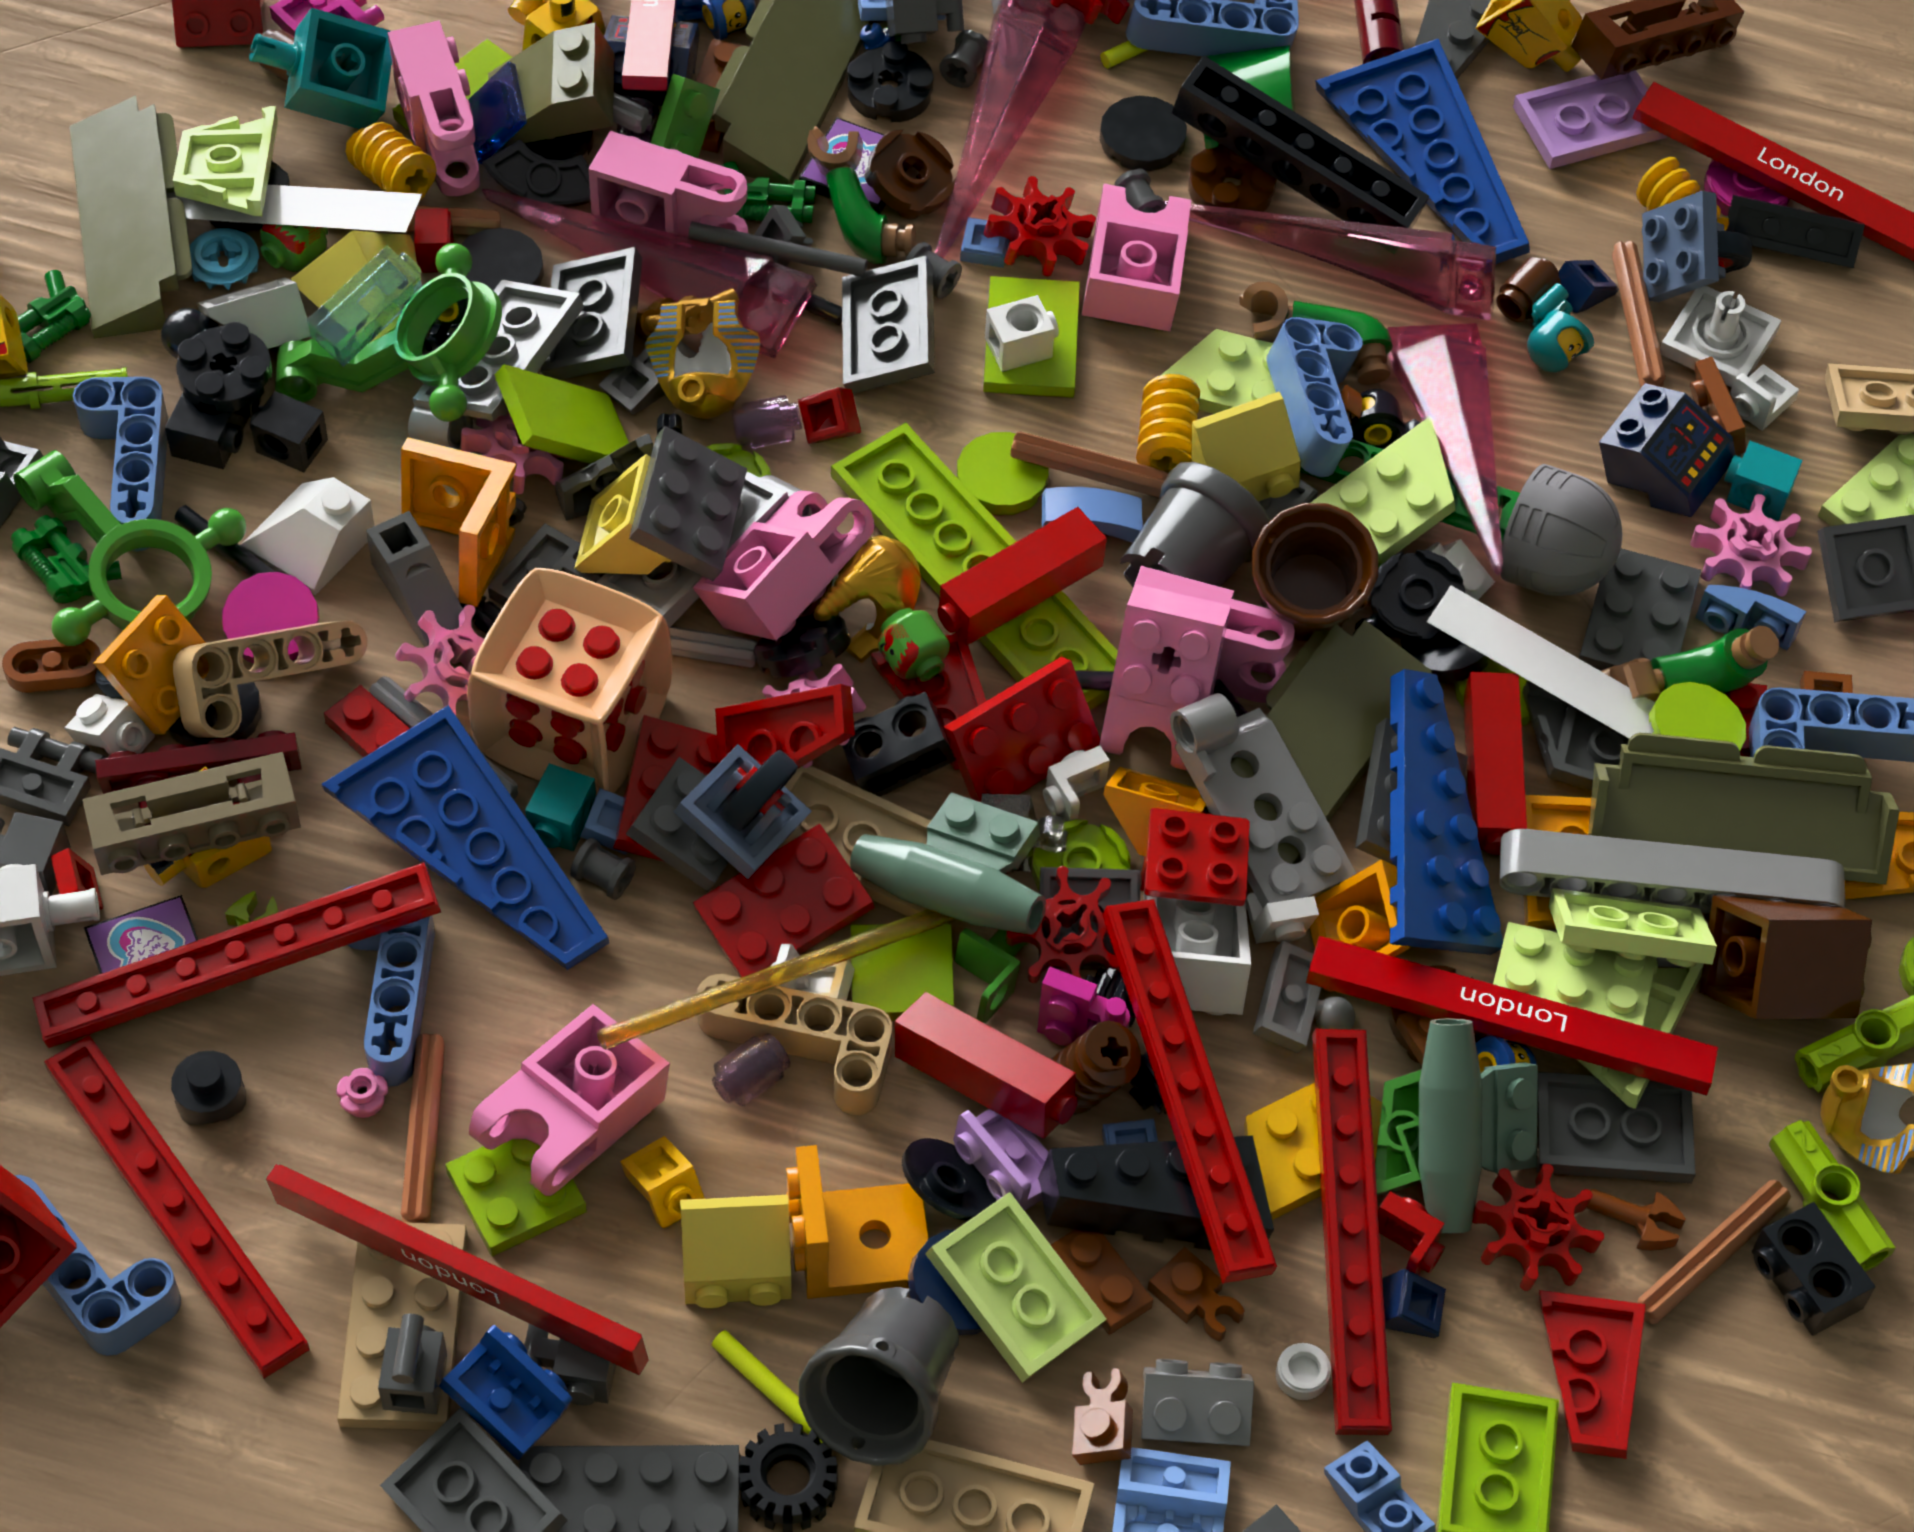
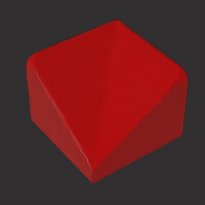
M448 208L417 209L415 212L414 246L418 271L422 273L439 272L436 267L438 251L443 246L454 243L451 211Z
M837 387L798 399L808 444L861 433L852 389Z

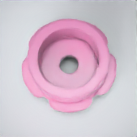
M358 1068L353 1070L349 1077L344 1076L339 1081L336 1092L337 1096L341 1098L340 1105L345 1111L355 1117L366 1118L375 1115L383 1107L385 1095L388 1093V1084L383 1076L375 1075L371 1069ZM360 1088L367 1089V1092L364 1094H359L357 1091Z

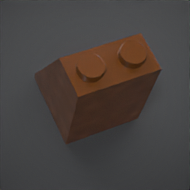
M1713 895L1708 928L1717 948L1713 965H1703L1700 993L1756 1020L1857 1018L1865 989L1864 975L1867 954L1872 941V919L1843 907Z

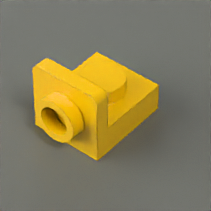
M665 1135L620 1161L626 1178L649 1201L656 1222L662 1228H666L681 1219L680 1200L705 1199L693 1165Z

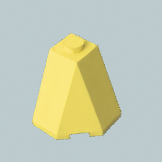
M352 230L291 278L292 281L297 283L301 293L362 346L395 330L397 320L403 308L420 289L414 243L411 236L405 234Z

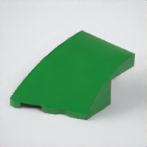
M1290 45L1206 56L1295 112L1291 81L1292 58ZM1204 134L1205 149L1218 147V142Z

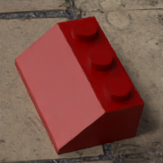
M0 1165L1 1328L77 1247L76 1242L38 1194Z

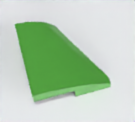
M1421 1070L1384 1083L1375 1161L1377 1196L1421 1184L1418 1167L1419 1081Z

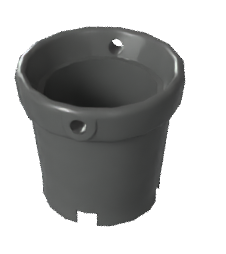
M1181 462L1168 474L1161 486L1158 504L1132 545L1120 559V564L1130 563L1123 574L1132 587H1134L1141 566L1221 587L1244 562L1252 561L1254 545L1262 528L1270 522V519L1256 498L1233 478L1213 467L1198 462Z
M894 1287L877 1291L865 1300L859 1312L841 1334L819 1348L810 1358L798 1380L799 1405L808 1426L827 1447L852 1461L874 1466L901 1464L922 1452L936 1426L939 1395L951 1364L955 1359L954 1352L959 1345V1333L952 1317L936 1300L929 1296L926 1297L922 1304L915 1299L906 1297L911 1290L908 1288Z

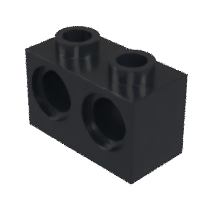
M926 692L917 696L905 697L898 701L894 707L875 716L864 717L854 722L855 735L849 738V742L842 747L854 779L861 789L880 797L956 761L943 728L945 723L941 713ZM925 727L922 733L912 737L918 729ZM881 748L875 756L868 758L874 750Z
M1814 1202L1762 1228L1752 1249L1754 1261L1760 1273L1766 1279L1772 1280L1784 1296L1785 1305L1790 1315L1797 1322H1803L1812 1336L1864 1309L1876 1287ZM1784 1245L1797 1247L1803 1255H1795L1789 1252ZM1814 1287L1827 1289L1834 1298L1820 1295Z

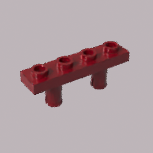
M279 730L260 733L257 738L250 739L215 738L206 745L186 747L182 744H169L162 746L158 751L141 754L132 751H119L110 754L108 758L95 760L97 779L103 794L198 772L204 767L211 769L279 752L284 754L288 771L302 769L295 732L285 733ZM261 774L236 780L237 784H245L262 779ZM146 800L138 802V808L147 807Z

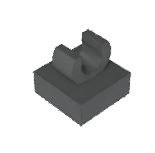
M772 205L754 234L811 247L814 242L812 238H806L802 231L803 224L795 220L788 207L784 205ZM764 256L772 269H786L791 262Z

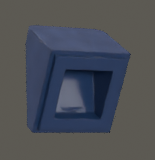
M1593 260L1565 261L1559 270L1561 285L1569 294L1566 300L1571 304L1573 313L1583 312L1616 295L1619 291L1618 286Z
M1402 1269L1384 1277L1382 1283L1385 1329L1430 1338L1439 1337L1446 1289L1407 1269Z

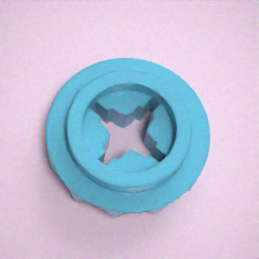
M230 228L214 229L201 234L190 244L194 281H204L209 289L216 285H224L229 290L232 283L238 281L246 284L248 275L258 272V259L260 255L257 244L248 234ZM220 251H224L225 256L228 257L229 265H226V267H222L218 263Z

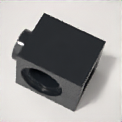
M274 391L264 406L260 405L254 411L250 421V430L252 431L256 452L301 472L306 471L328 441L324 412L276 391Z

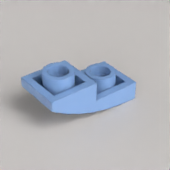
M1089 487L1045 488L1042 493V527L1076 507H1079L1102 533L1132 543L1143 527L1142 498L1121 492Z
M1708 585L1702 596L1695 618L1705 623L1710 629L1725 635L1738 628L1751 630L1757 626H1766L1776 634L1779 647L1787 651L1797 637L1806 611L1776 597L1757 591L1725 585Z
M1368 1440L1324 1467L1327 1479L1364 1532H1436L1435 1523L1402 1489L1401 1475Z

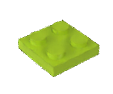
M512 1139L493 1150L482 1146L445 1164L447 1174L491 1257L587 1212L586 1202L573 1179L551 1196H545L529 1183L531 1180L533 1155L540 1146L527 1139Z

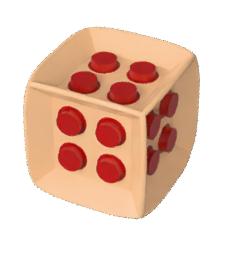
M534 568L522 579L507 600L480 646L472 667L467 687V701L472 735L479 750L496 763L539 782L550 763L595 778L596 795L599 788L615 793L629 774L638 729L643 716L647 715L659 719L672 680V650L670 631L665 618L651 606L614 589L563 571Z

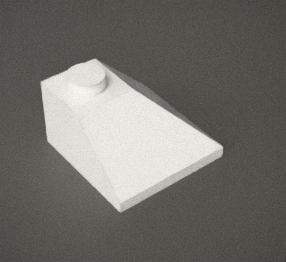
M285 277L197 302L201 313L223 325L231 322H240L246 325L250 333L257 335L268 349L275 347L277 353L279 347L286 342L302 341L301 339L312 336L297 283Z
M334 477L302 483L241 546L276 572L296 577L309 587L313 595H316L368 542L366 530L375 526L371 500Z

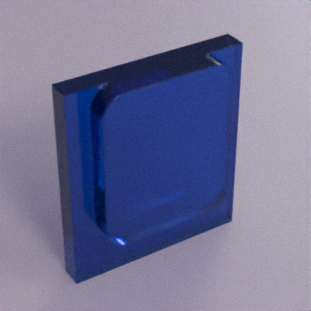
M510 61L468 99L473 114L475 142L473 145L479 164H483L484 160L490 158L527 123L516 64Z

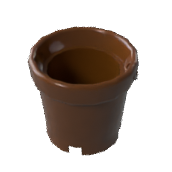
M1302 503L1280 511L1262 528L1252 550V577L1261 597V605L1273 611L1280 619L1292 623L1295 630L1294 639L1308 641L1315 631H1330L1335 624L1342 628V624L1368 604L1378 579V550L1369 530L1352 513L1328 503Z

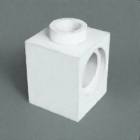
M1038 295L987 309L985 340L1001 372L1052 358L1054 338L1059 335L1058 324L1053 312H1046Z

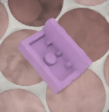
M990 1109L977 1117L969 1110L960 1114L953 1138L956 1150L966 1163L974 1164L984 1176L991 1194L999 1200L1010 1192L1024 1211L1042 1200V1191L1038 1177L1049 1152L1035 1135Z

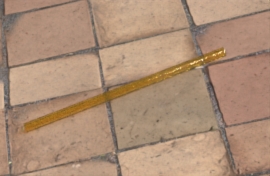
M929 909L599 1029L597 1030L599 1043L606 1050L957 919Z

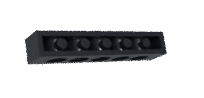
M1204 55L1179 90L1171 112L1173 115L1396 253L1417 222L1430 197Z

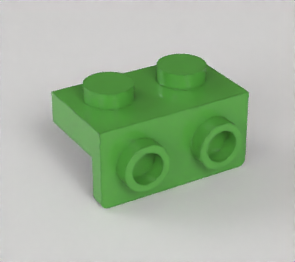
M673 73L651 144L667 149H675L683 154L698 158L720 89Z

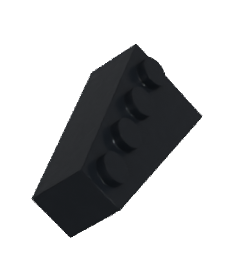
M1253 1135L1236 1136L1234 1139L1269 1240L1274 1231V1226ZM1176 1140L1050 1149L1038 1177L1047 1225L1115 1235L1116 1231L1140 1234L1143 1235V1240L1163 1243L1165 1238L1194 1243V1248L1212 1251Z

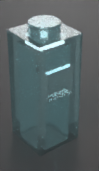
M386 245L307 319L310 336L344 367L402 312L410 298L422 287L420 276L422 271L420 267L406 253L402 252L398 255Z

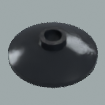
M924 1138L912 1142L902 1156V1168L908 1183L919 1197L939 1212L952 1218L969 1221L996 1202V1198L991 1194L984 1176L974 1164H968L960 1157L955 1145L938 1139Z

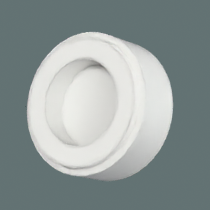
M1297 1343L1287 1347L1280 1355L1276 1367V1380L1279 1387L1285 1394L1298 1400H1310L1322 1394L1327 1387L1331 1374V1365L1327 1355L1317 1346L1308 1343Z

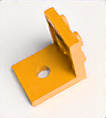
M407 437L401 448V512L403 514L410 511L420 526L459 535V602L477 607L515 537V528L509 527V518L516 507V493L510 492V481L516 472V464ZM442 485L453 488L459 496L448 494Z
M817 1145L796 1147V1167L786 1168L788 1188L786 1195H788L789 1224L792 1223L793 1230L792 1252L795 1272L805 1271L807 1299L870 1293L894 1287L909 1289L908 1273L912 1258L928 1241L923 1199L918 1196L909 1183L823 1192ZM877 1229L886 1233L890 1240L882 1248L871 1249L861 1242L860 1237L868 1230Z

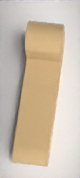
M353 621L321 622L191 645L181 649L173 661V676L184 728L189 734L197 738H225L232 735L239 728L242 720L237 685L357 662L364 656L367 649V636L364 629ZM340 638V646L334 649H323L321 641ZM292 639L297 643L299 655L295 662L288 655V646ZM247 647H249L254 655V664L249 671L243 663V653ZM202 655L209 664V672L204 679L201 678L197 671V662ZM210 704L217 711V721L212 728L205 719V712Z
M727 974L711 975L700 983L697 988V1015L699 1026L706 1035L716 1039L835 1064L834 1100L836 1105L843 1112L850 1115H863L876 1107L891 1057L892 1022L889 1015L882 1009ZM744 1009L747 1010L746 1014H743ZM765 1014L779 1016L778 1019L772 1021L764 1020L760 1017ZM820 1024L829 1027V1029L814 1031L810 1027ZM865 1035H872L879 1038V1040L864 1042L859 1038ZM853 1079H861L866 1081L867 1084L861 1087H853L848 1085L847 1082Z

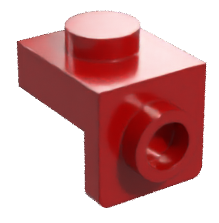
M1390 1191L1378 1210L1379 1233L1412 1252L1407 1263V1270L1419 1275L1421 1270L1430 1274L1445 1249V1246L1439 1243L1445 1223L1428 1214L1425 1207L1416 1200L1407 1197L1401 1198Z

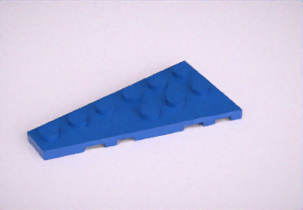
M1439 39L1315 80L1317 92L1403 180L1430 196L1426 204L1487 267L1530 253L1527 236Z
M1403 669L1390 677V726L1397 734V750L1390 754V770L1397 773V789L1390 792V859L1397 867V885L1390 888V905L1397 908V925L1390 928V944L1492 955L1502 949L1501 922L1495 909L1489 885V873L1484 865L1477 837L1478 830L1470 809L1466 792V781L1461 772L1455 748V737L1450 728L1443 700V689L1439 684L1437 674Z
M449 705L321 784L325 792L421 863L425 862L428 868L566 970H569L610 943L607 934Z

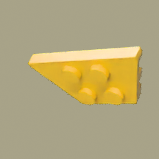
M1314 1082L1247 1115L1245 1118V1136L1253 1135L1272 1220L1321 1196ZM1371 1096L1374 1159L1376 1161L1382 1102Z

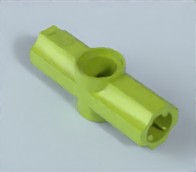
M1914 995L1883 1010L1870 1009L1863 1011L1858 1015L1854 1024L1799 1049L1794 1059L1799 1069V1076L1806 1086L1815 1089L1819 1093L1830 1085L1831 1076L1839 1066L1849 1065L1858 1070L1885 1067L1888 1059L1913 1048ZM1865 1038H1870L1876 1041L1879 1045L1872 1044L1868 1042Z
M1798 1120L1786 1126L1781 1132L1772 1137L1769 1147L1804 1197L1803 1207L1812 1202L1816 1204L1865 1272L1878 1266L1883 1260L1893 1254L1896 1247L1859 1194L1860 1181L1858 1176L1850 1168L1838 1164L1809 1120L1805 1122ZM1823 1191L1835 1194L1840 1201L1828 1198Z

